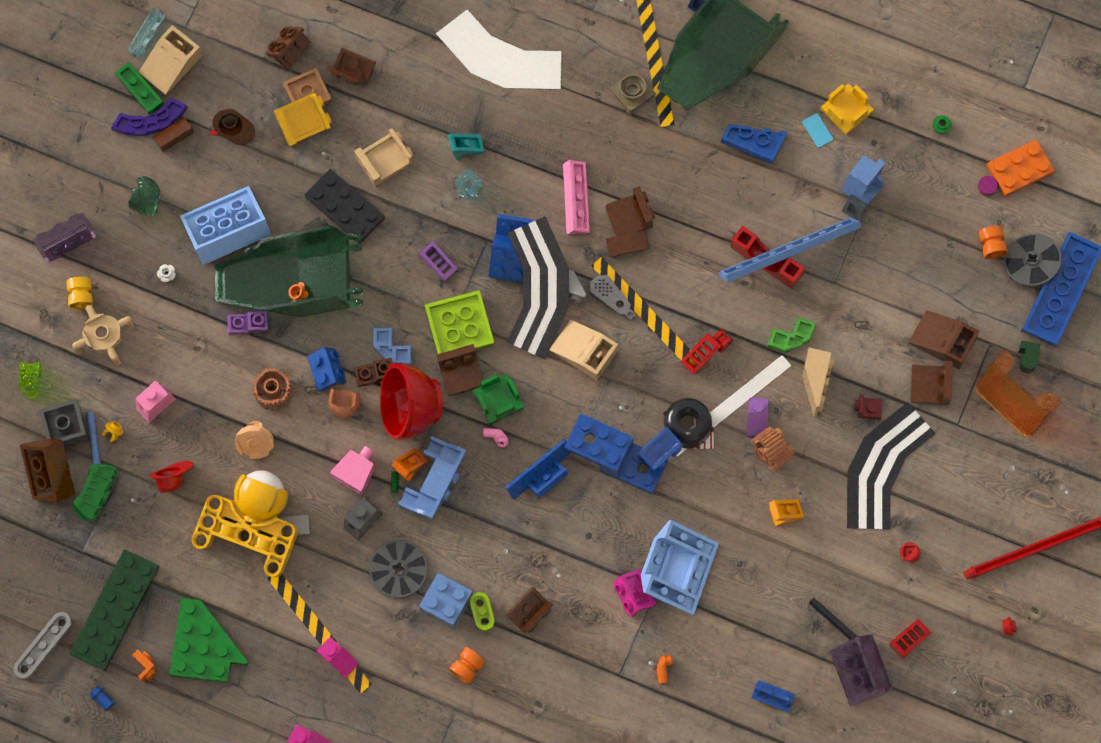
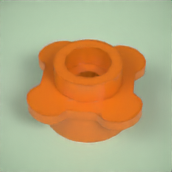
M302 282L292 285L288 291L294 304H299L302 299H306L309 295L304 288L305 284Z

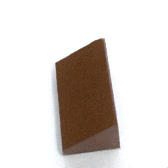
M183 117L153 136V139L161 151L164 152L193 134L194 131Z

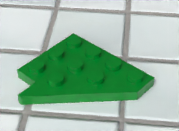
M181 598L169 675L229 683L231 664L248 665V661L201 600Z

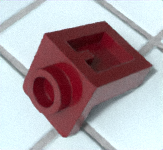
M860 395L859 400H855V412H858V418L881 420L882 399L864 398V395Z

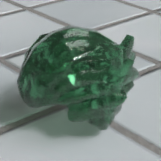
M141 176L137 179V189L132 190L128 206L130 209L139 212V214L151 216L158 213L156 207L160 201L161 190L155 180L150 177Z

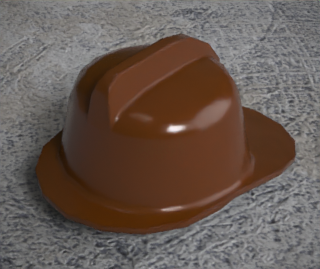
M221 110L213 118L214 130L234 144H248L255 135L253 124L237 110Z

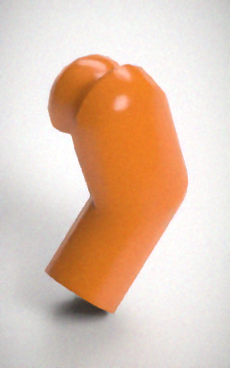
M671 655L660 657L657 665L658 683L668 682L666 666L673 665Z

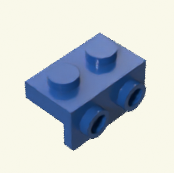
M323 347L307 356L318 391L323 392L336 384L343 385L346 383L345 372L341 367L339 354L336 349Z
M666 426L641 448L638 454L649 464L653 471L656 468L660 470L668 463L666 461L671 455L675 457L682 450L680 448L682 443Z

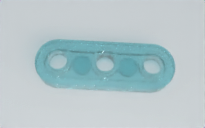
M155 7L149 12L129 45L128 52L134 57L145 53L147 44L154 38L156 29L164 21L165 13L159 7Z

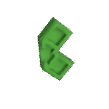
M798 317L792 334L774 328L767 347L787 353L807 344L811 340L816 323Z

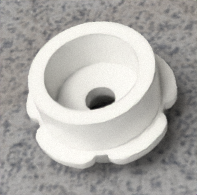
M167 264L160 266L157 271L158 278L162 282L172 281L176 275L174 272L175 268Z

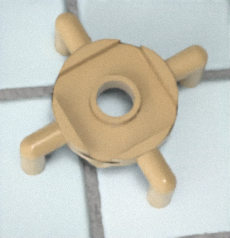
M88 305L86 311L90 318L86 321L82 331L83 338L72 344L74 351L77 355H81L83 353L82 347L87 345L97 353L108 352L113 364L119 366L121 361L114 348L121 341V327L126 325L128 329L134 328L135 325L131 317L126 316L117 321L112 316L97 314L93 306ZM106 329L107 334L104 337H98V330Z

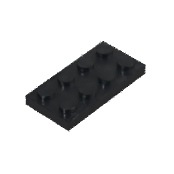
M331 169L304 194L306 199L359 245L385 219V216Z

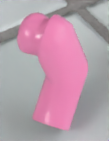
M484 428L483 437L493 438L501 448L508 445V437L501 429Z

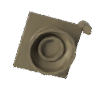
M636 70L624 76L620 82L610 88L626 107L628 115H632L633 110L656 95L654 90Z

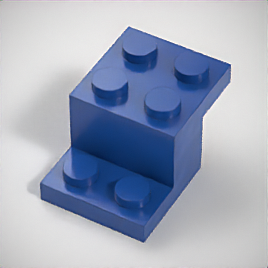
M498 214L496 234L491 248L490 278L523 283V267L507 233L535 221L534 219Z

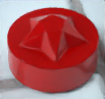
M913 542L905 543L900 549V556L909 563L917 561L921 555L919 546Z

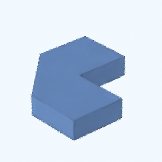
M373 328V347L385 359L392 358L393 363H403L412 366V346H393V328Z

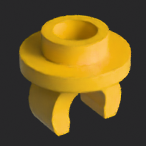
M107 422L105 425L107 429L103 431L102 435L107 436L110 432L112 434L110 442H115L119 436H122L124 431L118 422Z

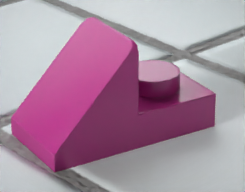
M331 637L317 650V653L345 678L359 665Z
M297 724L287 743H332L318 733L309 731Z

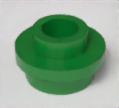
M941 115L934 119L933 129L937 133L945 134L950 131L952 123L947 116ZM939 122H944L946 125L940 126Z

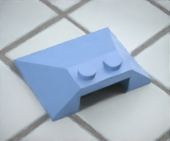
M669 520L654 538L641 573L643 593L690 615H694L719 543L673 520Z

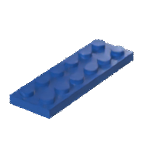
M1068 232L1060 249L1062 263L1058 274L1050 282L1042 286L1021 330L1057 347L1101 254L1100 245L1071 232Z

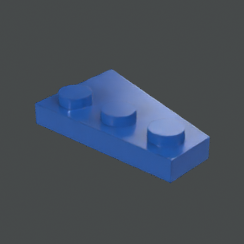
M729 124L721 139V143L773 164L788 131L774 132L771 129L765 128L764 130H757L749 126Z

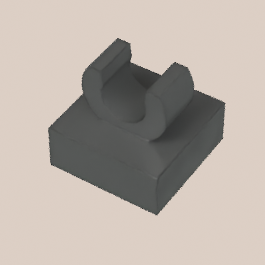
M851 194L842 212L859 220L867 204Z

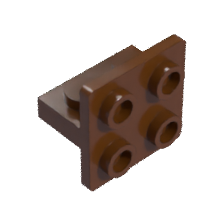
M284 27L276 41L274 40L268 45V50L265 54L274 57L285 69H289L309 46L311 41L303 34L305 30L302 27Z

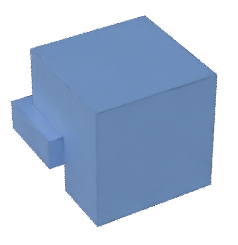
M863 156L849 173L841 192L849 197L852 194L868 206L885 182L879 176L886 163L881 159L875 163L868 157Z

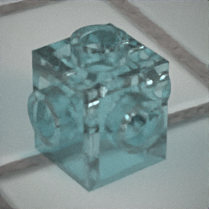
M463 169V172L459 173V177H455V188H459L458 197H478V189H482V177H479V173H475L474 169ZM468 180V181H470L472 184H471V185H467V184H466V181Z

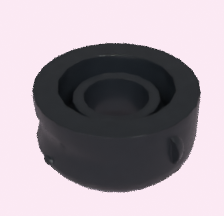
M693 398L677 400L663 413L665 416L664 427L667 426L681 441L682 446L680 448L691 449L699 447L709 438L711 432L714 431L711 413L707 406L699 400ZM683 416H692L697 420V425L693 429H684L679 425L680 419Z

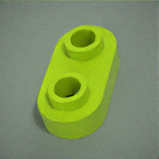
M477 592L470 598V606L476 627L480 631L487 632L494 627L495 619L488 596L485 593ZM481 600L484 602V604L482 606H477V601ZM483 619L489 621L487 625H483L481 622Z

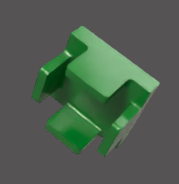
M495 374L481 381V386L473 390V394L489 425L524 409L519 393L512 379L507 374L501 377Z

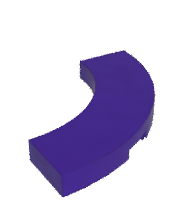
M170 98L161 109L149 116H130L119 113L111 129L117 133L130 136L154 134L174 124L188 107Z

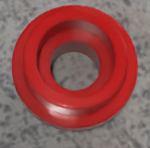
M1011 617L1003 620L1004 635L1013 637V632H1017L1015 620L1012 621Z

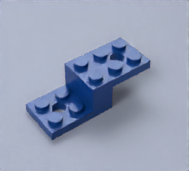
M581 413L564 446L565 450L598 464L601 472L649 494H653L666 467L665 465L662 469L658 470L656 468L653 471L649 464L638 454V451L643 447L633 443V436ZM587 435H593L596 440L594 443L588 444L584 438ZM645 464L648 467V471L640 473L637 467Z

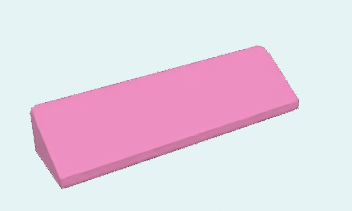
M568 160L563 164L566 231L570 235L589 234L586 162Z

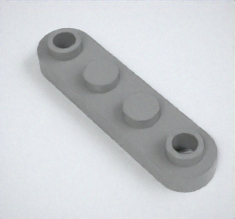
M56 613L14 665V673L17 677L24 680L32 677L70 630L72 619L67 613ZM60 621H66L64 626H59ZM23 667H28L26 673H22Z

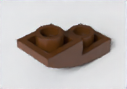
M646 231L606 238L609 257L628 253L632 254L649 249Z
M392 358L373 361V364L354 367L357 386L362 387L382 382L387 369L393 364Z

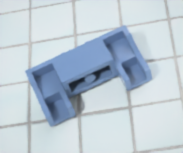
M431 436V442L423 454L435 462L420 493L406 487L401 501L398 502V507L433 521L440 505L442 506L444 501H448L451 495L450 488L452 484L455 485L460 477L458 469L467 451L459 446Z

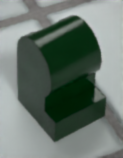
M1021 341L1018 353H1023L1019 362V368L1022 372L1031 373L1038 363L1041 344Z

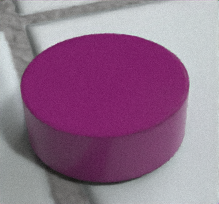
M991 176L982 177L978 184L979 192L985 196L993 195L998 186L996 179Z

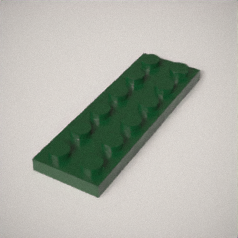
M124 549L69 654L106 671L159 569V565Z

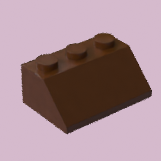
M49 438L20 445L33 500L60 502L75 495L69 464L65 454V446L61 439Z

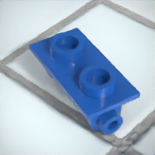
M758 680L752 699L789 713L796 694Z

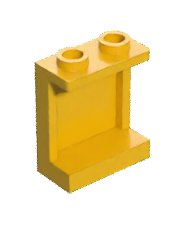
M312 93L273 111L289 146L331 128L329 124L332 121L328 112L324 113L322 109L324 102L320 95L317 96L316 93Z

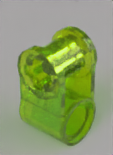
M20 361L19 388L24 397L28 399H33L39 394L42 372L40 361L36 363ZM28 385H33L31 390H25Z

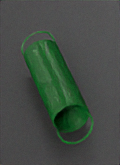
M391 470V493H397L399 491V473Z

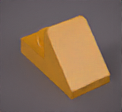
M799 499L773 500L769 502L775 526L804 518Z

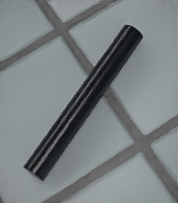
M815 598L811 599L809 604L850 641L854 642L858 638L856 634Z

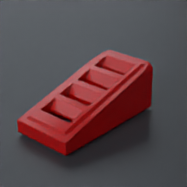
M707 333L680 362L692 374H698L722 345ZM706 341L714 347L712 350L705 344ZM700 348H704L709 354L705 355ZM696 353L703 359L702 361L695 356ZM691 359L697 364L696 367L690 362Z
M917 619L892 640L889 646L904 659L931 632ZM916 626L924 632L923 636L915 629ZM910 631L919 638L917 641L910 635ZM907 636L913 644L910 645L903 637ZM899 641L907 647L906 650L898 643Z

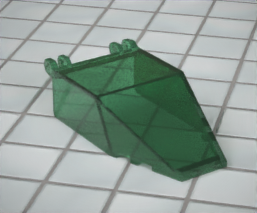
M705 0L677 34L657 89L685 110L693 108L748 77L785 32L789 21L786 19L781 22L779 20L781 15L777 13L770 22H767L739 0Z
M327 225L263 238L253 247L249 246L244 249V252L238 255L234 254L215 265V301L297 317L362 306L363 299L350 300V295L363 294V289H350L349 252L362 250V245H349V241L361 240L362 234H345L337 228ZM299 282L304 283V288L309 293L308 297L292 301L293 299L288 293L290 287Z

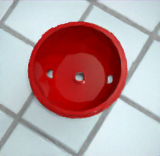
M393 363L384 374L381 384V418L385 430L390 437L396 440L410 439L418 436L431 424H436L439 421L443 409L442 390L439 382L434 378H430L422 370L408 364Z

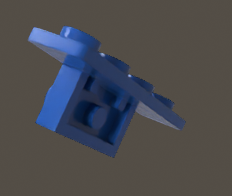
M565 439L556 444L554 448L506 486V490L512 499L518 497L527 488L540 498L569 474L559 463L571 453L564 449L567 442Z

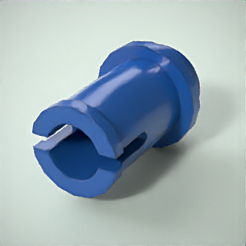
M97 686L90 693L91 699H95L105 711H108L115 704V701L103 691V687Z

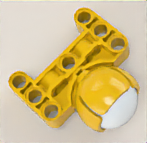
M260 470L248 475L242 474L235 484L234 500L219 495H211L207 498L192 537V544L197 549H208L211 547L215 536L221 537L267 555L264 572L271 577L282 575L298 536V527L295 524L277 517L287 504L288 491L284 490L281 480L271 472ZM214 499H219L220 501L218 509H214L212 506ZM208 517L213 519L211 527H207L205 524ZM225 517L238 521V523L228 521L225 519ZM287 526L292 528V534L289 537L284 534V529ZM245 530L249 533L247 541H243L241 538V534ZM261 531H264L274 536L270 537L268 535L262 534ZM201 535L206 537V543L203 546L198 542ZM280 544H283L286 549L283 555H279L277 552V547ZM274 562L279 567L276 573L270 571V566Z

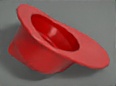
M192 461L177 462L150 473L149 477L155 479L160 493L174 491L181 486L183 473L191 469L194 463Z

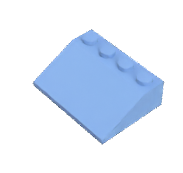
M249 186L180 216L202 265L272 235Z

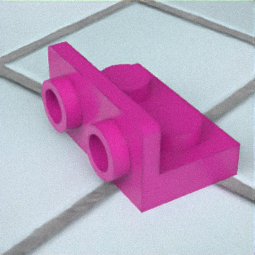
M640 569L621 575L613 582L615 591L619 595L623 608L629 617L657 604L654 597L643 593Z

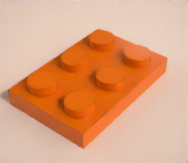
M1037 139L986 164L990 174L996 179L1004 197L1055 172Z

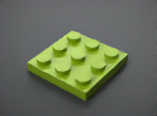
M480 290L425 304L438 354L474 344L475 350L495 345Z

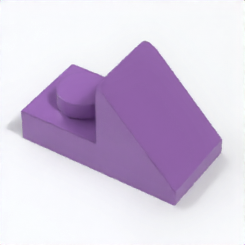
M749 397L747 437H755L767 429L769 399Z

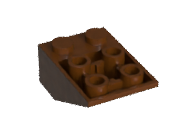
M926 310L908 343L944 362L953 361V367L960 370L980 331L964 322Z

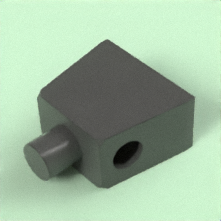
M362 498L345 517L344 529L359 541L383 513L368 500Z

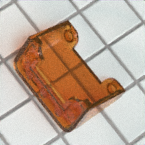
M1003 349L977 382L976 391L1020 434L1030 437L1036 434L1055 415L1061 401L1055 395L1048 392L1041 394L1037 399L1008 373L1014 366V358Z

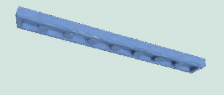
M850 217L719 272L720 279L731 282L861 228V223Z

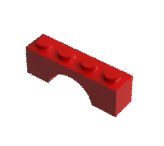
M741 226L731 240L730 248L748 260L770 251L756 234L744 226ZM789 257L762 269L793 289L804 275L805 267Z

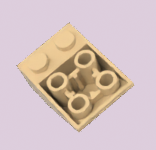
M172 25L158 40L138 73L167 95L203 56L201 48Z
M570 320L549 351L597 381L618 352V344L605 335Z
M809 348L802 377L813 416L817 417V413L822 412L825 395L822 394H826L830 379L826 376H830L834 360L830 359L831 352Z

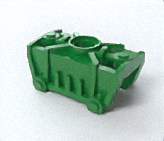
M92 464L87 474L88 478L72 505V509L89 523L96 520L97 512L99 509H102V505H104L111 491L110 487L113 486L112 481L117 476V468L111 465Z

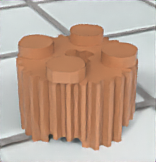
M274 367L268 370L265 368V371H262V374H258L259 377H256V380L252 383L254 396L262 408L267 410L270 408L271 411L273 409L276 411L277 408L280 410V407L288 406L290 399H292V384L289 377L283 371L275 370ZM271 387H275V388H276V390L270 391V390H271Z
M768 427L750 441L752 444H755L756 448L753 450L761 462L764 460L769 464L768 469L773 472L792 459L795 451L790 444H786L783 439L785 436L779 428Z

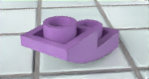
M267 311L228 314V335L267 331Z

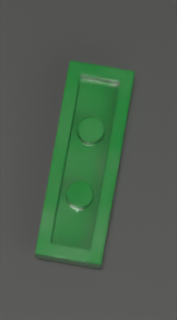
M130 62L115 72L116 77L149 115L164 104Z

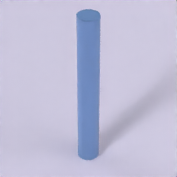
M87 412L93 464H101L94 412Z

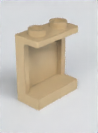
M392 128L389 130L388 135L364 150L360 147L354 150L355 158L375 187L413 164V152L409 146H404L402 136L399 132L395 133Z

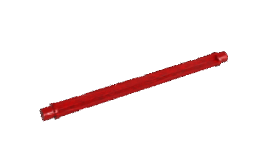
M1098 517L1095 520L1002 555L991 561L970 567L969 570L963 572L966 580L973 577L977 578V576L1098 530L1101 528V518Z

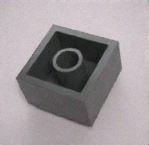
M77 399L39 410L47 439H61L65 448L90 441L82 409Z

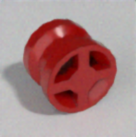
M720 329L713 336L722 345L718 350L720 353L724 352L733 342V338L728 337L723 329Z

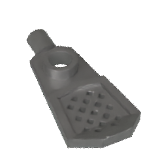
M608 275L596 276L590 282V293L604 304L608 305L619 315L625 314L630 320L636 316L630 309L631 304ZM622 302L624 306L619 308L616 304Z

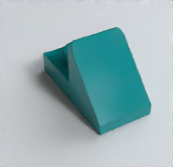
M450 133L448 135L456 160H459L465 154L481 155L485 152L480 134Z

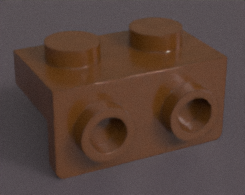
M531 587L506 616L520 631L524 633L532 632L537 627V622L551 612L550 608L553 604L547 601L534 587Z

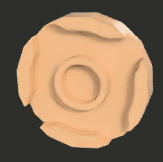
M254 421L237 433L235 447L242 456L244 453L249 455L251 459H260L269 455V451L274 447V438L271 432L262 426L261 422Z

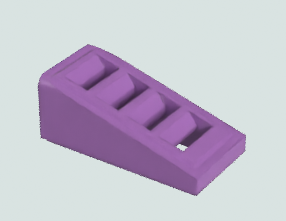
M434 241L418 254L422 261L443 281L447 280L458 270L455 264ZM433 250L434 253L428 257L427 254ZM438 255L440 258L433 263L431 260ZM444 261L445 264L438 268L437 265ZM447 266H449L451 269H449L445 274H443L441 271H443Z

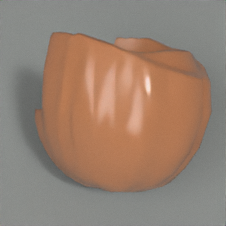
M331 389L328 398L331 412L338 418H348L354 415L360 406V394L349 390Z

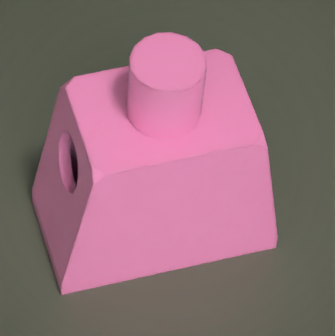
M155 381L136 397V410L150 423L173 403L176 398L164 385Z
M364 446L360 454L350 450L331 470V477L363 496L375 470L374 464L369 461L374 451Z

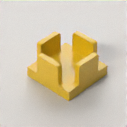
M849 84L846 86L840 85L829 95L828 101L821 106V110L845 135L850 133L874 112V109L868 104L869 97L857 85L852 88Z

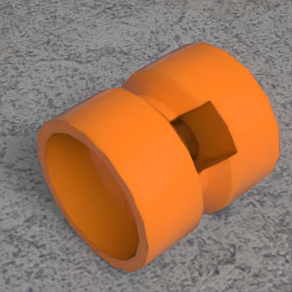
M990 226L978 232L980 242L984 244L982 251L985 259H996L1008 254L1006 241H1003L1005 235L1002 226Z
M465 647L459 655L460 661L456 660L449 670L460 680L470 684L475 678L474 671H480L486 661L476 652Z

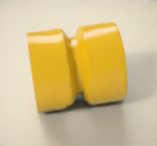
M73 277L66 281L67 292L70 293L68 307L82 310L86 309L88 305L93 306L92 293H89L92 291L91 278Z

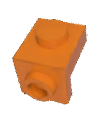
M137 649L132 656L146 668L138 676L144 683L155 676L157 667L151 662L153 658L146 651L141 653Z

